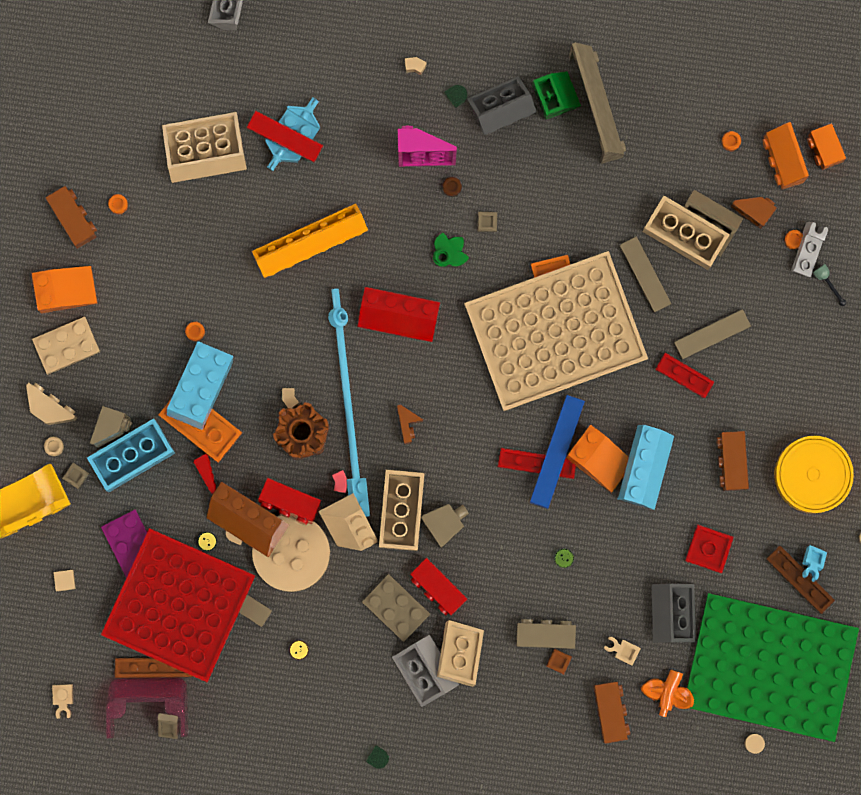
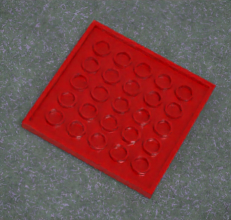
M149 528L101 635L208 683L255 575Z

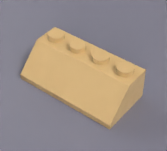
M663 196L643 230L645 234L706 270H709L730 235L666 196Z

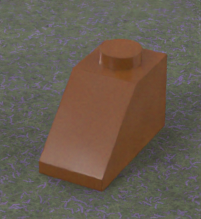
M763 197L735 200L731 205V208L760 229H762L777 209L772 200L769 198L764 199Z

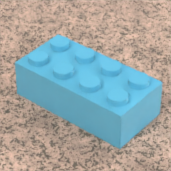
M198 341L167 407V416L203 430L232 366L233 356Z
M152 419L87 457L105 490L111 492L172 456L175 452L157 421Z

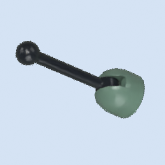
M824 264L813 271L817 279L827 282L838 298L839 305L845 306L846 300L842 299L828 279L830 271L827 265Z

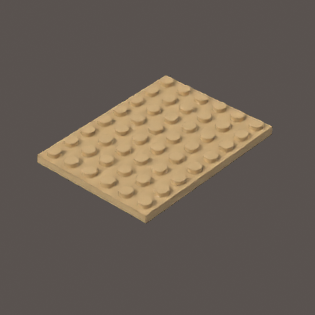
M609 251L464 303L503 411L648 359Z

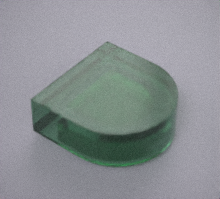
M454 85L445 91V95L453 106L457 108L466 101L467 90L461 85Z
M376 745L366 762L375 768H384L388 764L389 756L385 750Z

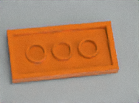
M170 401L159 413L162 419L218 463L242 435L240 430L213 409L208 416L203 430L167 416V407Z

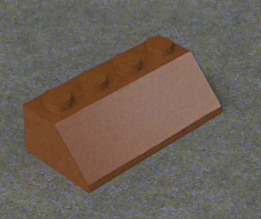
M223 482L219 484L210 499L207 519L267 557L270 556L289 526L285 521Z

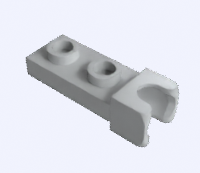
M810 221L805 224L802 233L803 237L791 269L792 272L806 277H811L821 245L825 241L828 232L827 227H819L817 232H815L816 223Z

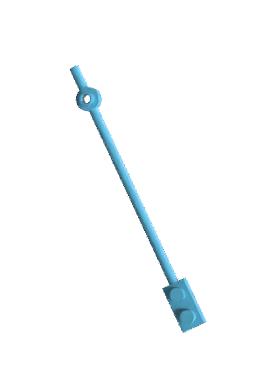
M332 289L333 309L329 312L328 318L330 324L336 328L352 471V479H347L348 496L354 493L365 516L368 517L370 516L367 483L366 478H360L343 330V326L348 322V315L341 308L339 289Z

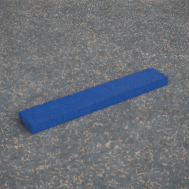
M569 395L566 396L530 501L531 504L546 509L549 508L585 401Z

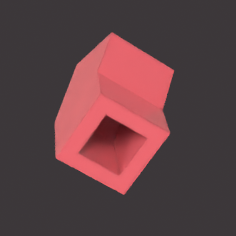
M342 470L332 475L335 480L334 491L346 493L347 477Z

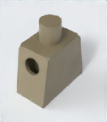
M447 504L421 516V519L440 548H442L464 527L460 520L469 515L464 505L453 510L450 504Z

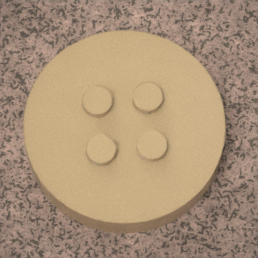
M278 516L289 526L269 557L253 548L254 566L260 577L276 589L287 592L305 590L317 583L327 570L330 560L328 539L324 531L315 522L312 525H303L296 521L297 518L292 516L289 518Z

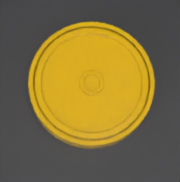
M822 436L803 437L788 445L780 454L774 472L775 484L783 500L792 508L810 514L826 512L841 504L851 490L854 477L852 462L846 451L835 441Z

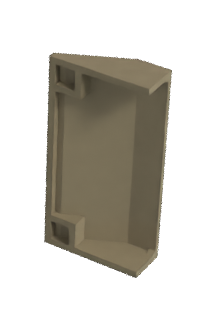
M576 42L572 43L569 60H575V64L579 67L599 133L598 140L602 149L600 162L603 164L623 158L626 147L624 141H620L597 66V62H599L597 52H593L592 46Z

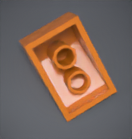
M91 266L32 273L37 309L41 314L98 304Z
M590 425L566 459L612 493L624 477L629 457L607 436Z

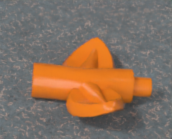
M670 670L665 682L660 679H651L641 687V691L652 700H660L658 706L661 707L660 716L666 717L668 710L671 711L673 705L679 709L693 707L694 698L691 691L685 687H678L683 676L680 672Z

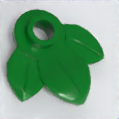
M441 233L436 238L434 243L436 251L433 254V260L437 266L445 267L452 265L458 267L467 262L469 257L461 252L464 246L463 237H454L448 240L447 236ZM442 254L446 256L444 261L439 259V256Z

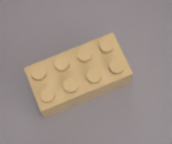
M386 470L379 548L418 551L424 473Z

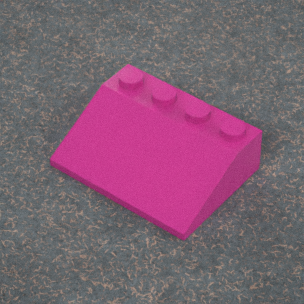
M402 126V129H398L399 167L456 165V146L420 129L413 128V126Z

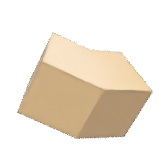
M417 57L405 58L406 73L416 72L422 75L427 62Z
M282 388V401L288 408L293 409L300 404L295 398L294 388Z

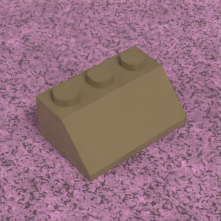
M693 190L684 208L730 234L718 254L721 257L743 218Z
M102 406L90 444L102 449L125 436L126 433H130L133 425L131 418L125 413Z

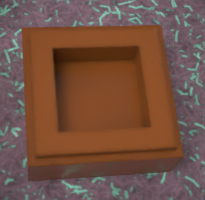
M554 649L546 666L564 675L572 657Z

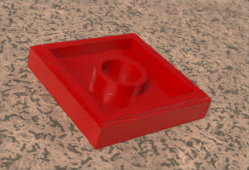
M696 525L685 562L722 574L734 537Z

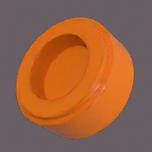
M734 131L727 132L722 138V146L727 151H735L741 144L740 135Z
M116 194L109 199L108 206L113 213L122 214L127 210L128 202L124 196Z
M798 230L789 231L784 239L785 245L792 250L799 249L803 234Z
M191 322L187 325L185 333L189 340L196 342L204 337L205 329L199 322Z

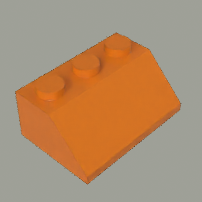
M791 122L767 132L762 141L765 150H768L770 157H768L770 166L775 168V181L777 185H780L783 190L804 183L809 174Z

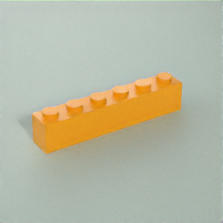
M353 204L257 248L252 253L263 277L266 278L285 268H290L298 262L307 260L320 252H324L335 245L342 244L346 240L359 236L368 231V228L358 206Z

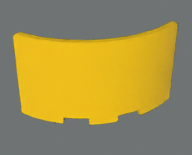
M47 464L31 475L0 489V539L18 532L19 529L27 525L30 527L42 521V518L45 516L53 515L70 505L52 464Z

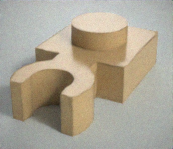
M609 637L608 639L614 645L612 648L604 646V649L608 652H617L615 658L633 666L641 648L625 640L618 644L615 638Z
M73 684L52 685L53 705H59L56 711V718L61 717L60 713L63 710L67 712V718H70L71 710L68 708V704H73Z

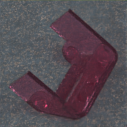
M182 678L116 679L111 682L106 707L107 739L114 738V719L121 718L125 714L126 703L165 702V710L168 715L181 717V737L188 736L187 684Z

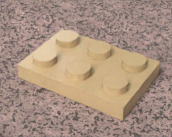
M86 317L32 339L47 375L100 353Z
M448 620L445 624L437 677L471 687L475 686L484 630Z

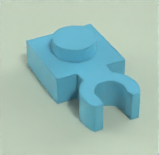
M811 545L806 548L803 565H806L807 569L802 573L803 578L811 573L813 582L818 579V571H821L824 567L827 552Z

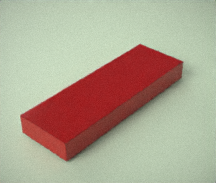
M664 353L655 369L704 399L714 384V381L667 353Z

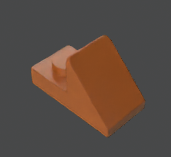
M397 405L404 445L411 444L415 435L413 427H409V424L423 422V419L402 405Z

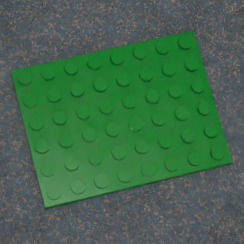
M708 593L687 688L691 691L694 698L693 707L690 709L835 742L859 628Z

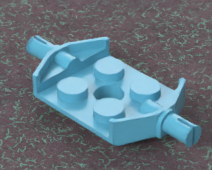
M312 97L305 107L288 106L279 123L313 140L320 129V125L313 115V110L319 101ZM268 139L265 140L273 154L272 160L267 166L272 171L281 161L298 163L301 156Z

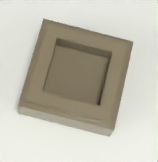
M478 212L477 232H497V212Z
M72 463L62 479L80 489L90 473Z

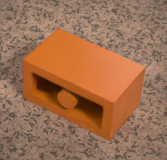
M832 123L809 133V138H807L808 145L811 149H814L816 154L814 156L815 162L818 166H821L822 170L844 162L846 156Z

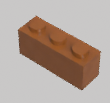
M64 186L46 197L77 249L97 237L94 233L97 231L92 221L87 222L84 217L87 213L82 205L78 206L76 204L77 196L72 189L68 190Z
M745 431L722 432L719 434L720 437H717V449H721V456H718V466L722 468V475L719 476L720 487H723V491L749 489Z
M617 681L593 685L603 743L628 740L627 735H630L629 724H625L624 721L627 711L625 704H621L620 698L624 696L622 685H618Z

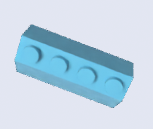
M647 425L637 426L618 500L655 510L674 439L673 435Z

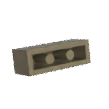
M521 619V623H517L516 646L575 649L576 625H571L572 621H560V625L552 624L551 620H541V624H533V620Z

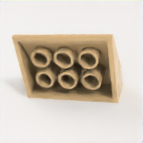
M237 112L162 125L167 165L172 183L247 169Z

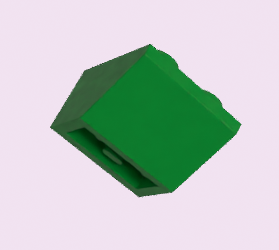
M568 71L551 73L533 80L532 87L545 120L581 107Z

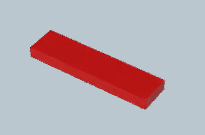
M255 111L247 126V129L315 163L323 148V145L258 111Z
M501 448L498 467L540 474L546 455ZM565 458L559 477L574 479L576 465Z

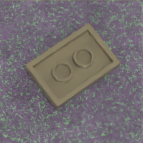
M389 574L362 601L403 642L430 615Z

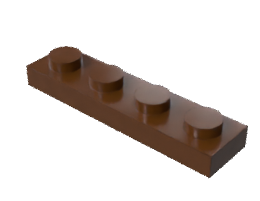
M778 546L766 558L820 614L835 601L816 581H812V577L809 574L803 578L802 573L804 569L781 546Z

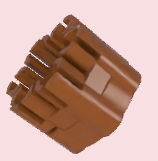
M305 402L303 405L300 404L297 408L293 409L283 408L279 412V423L275 430L276 432L273 433V437L276 443L292 459L301 460L313 455H320L324 451L330 427L327 419L321 417L310 403ZM299 425H306L311 430L310 436L305 440H297L294 436V430Z

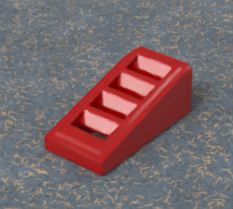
M204 454L195 459L194 464L210 493L213 495L217 488L209 456Z

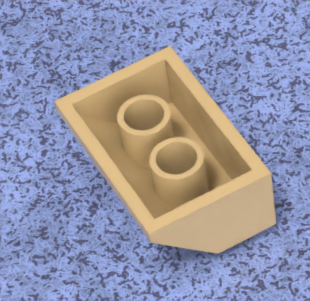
M354 493L319 511L337 546L362 551L378 542Z

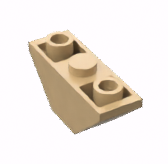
M28 383L26 385L30 412L47 425L76 421L77 417L73 415L75 411L66 405L63 408L58 404L59 399L52 394L49 397L43 393L45 389L37 383L34 385Z

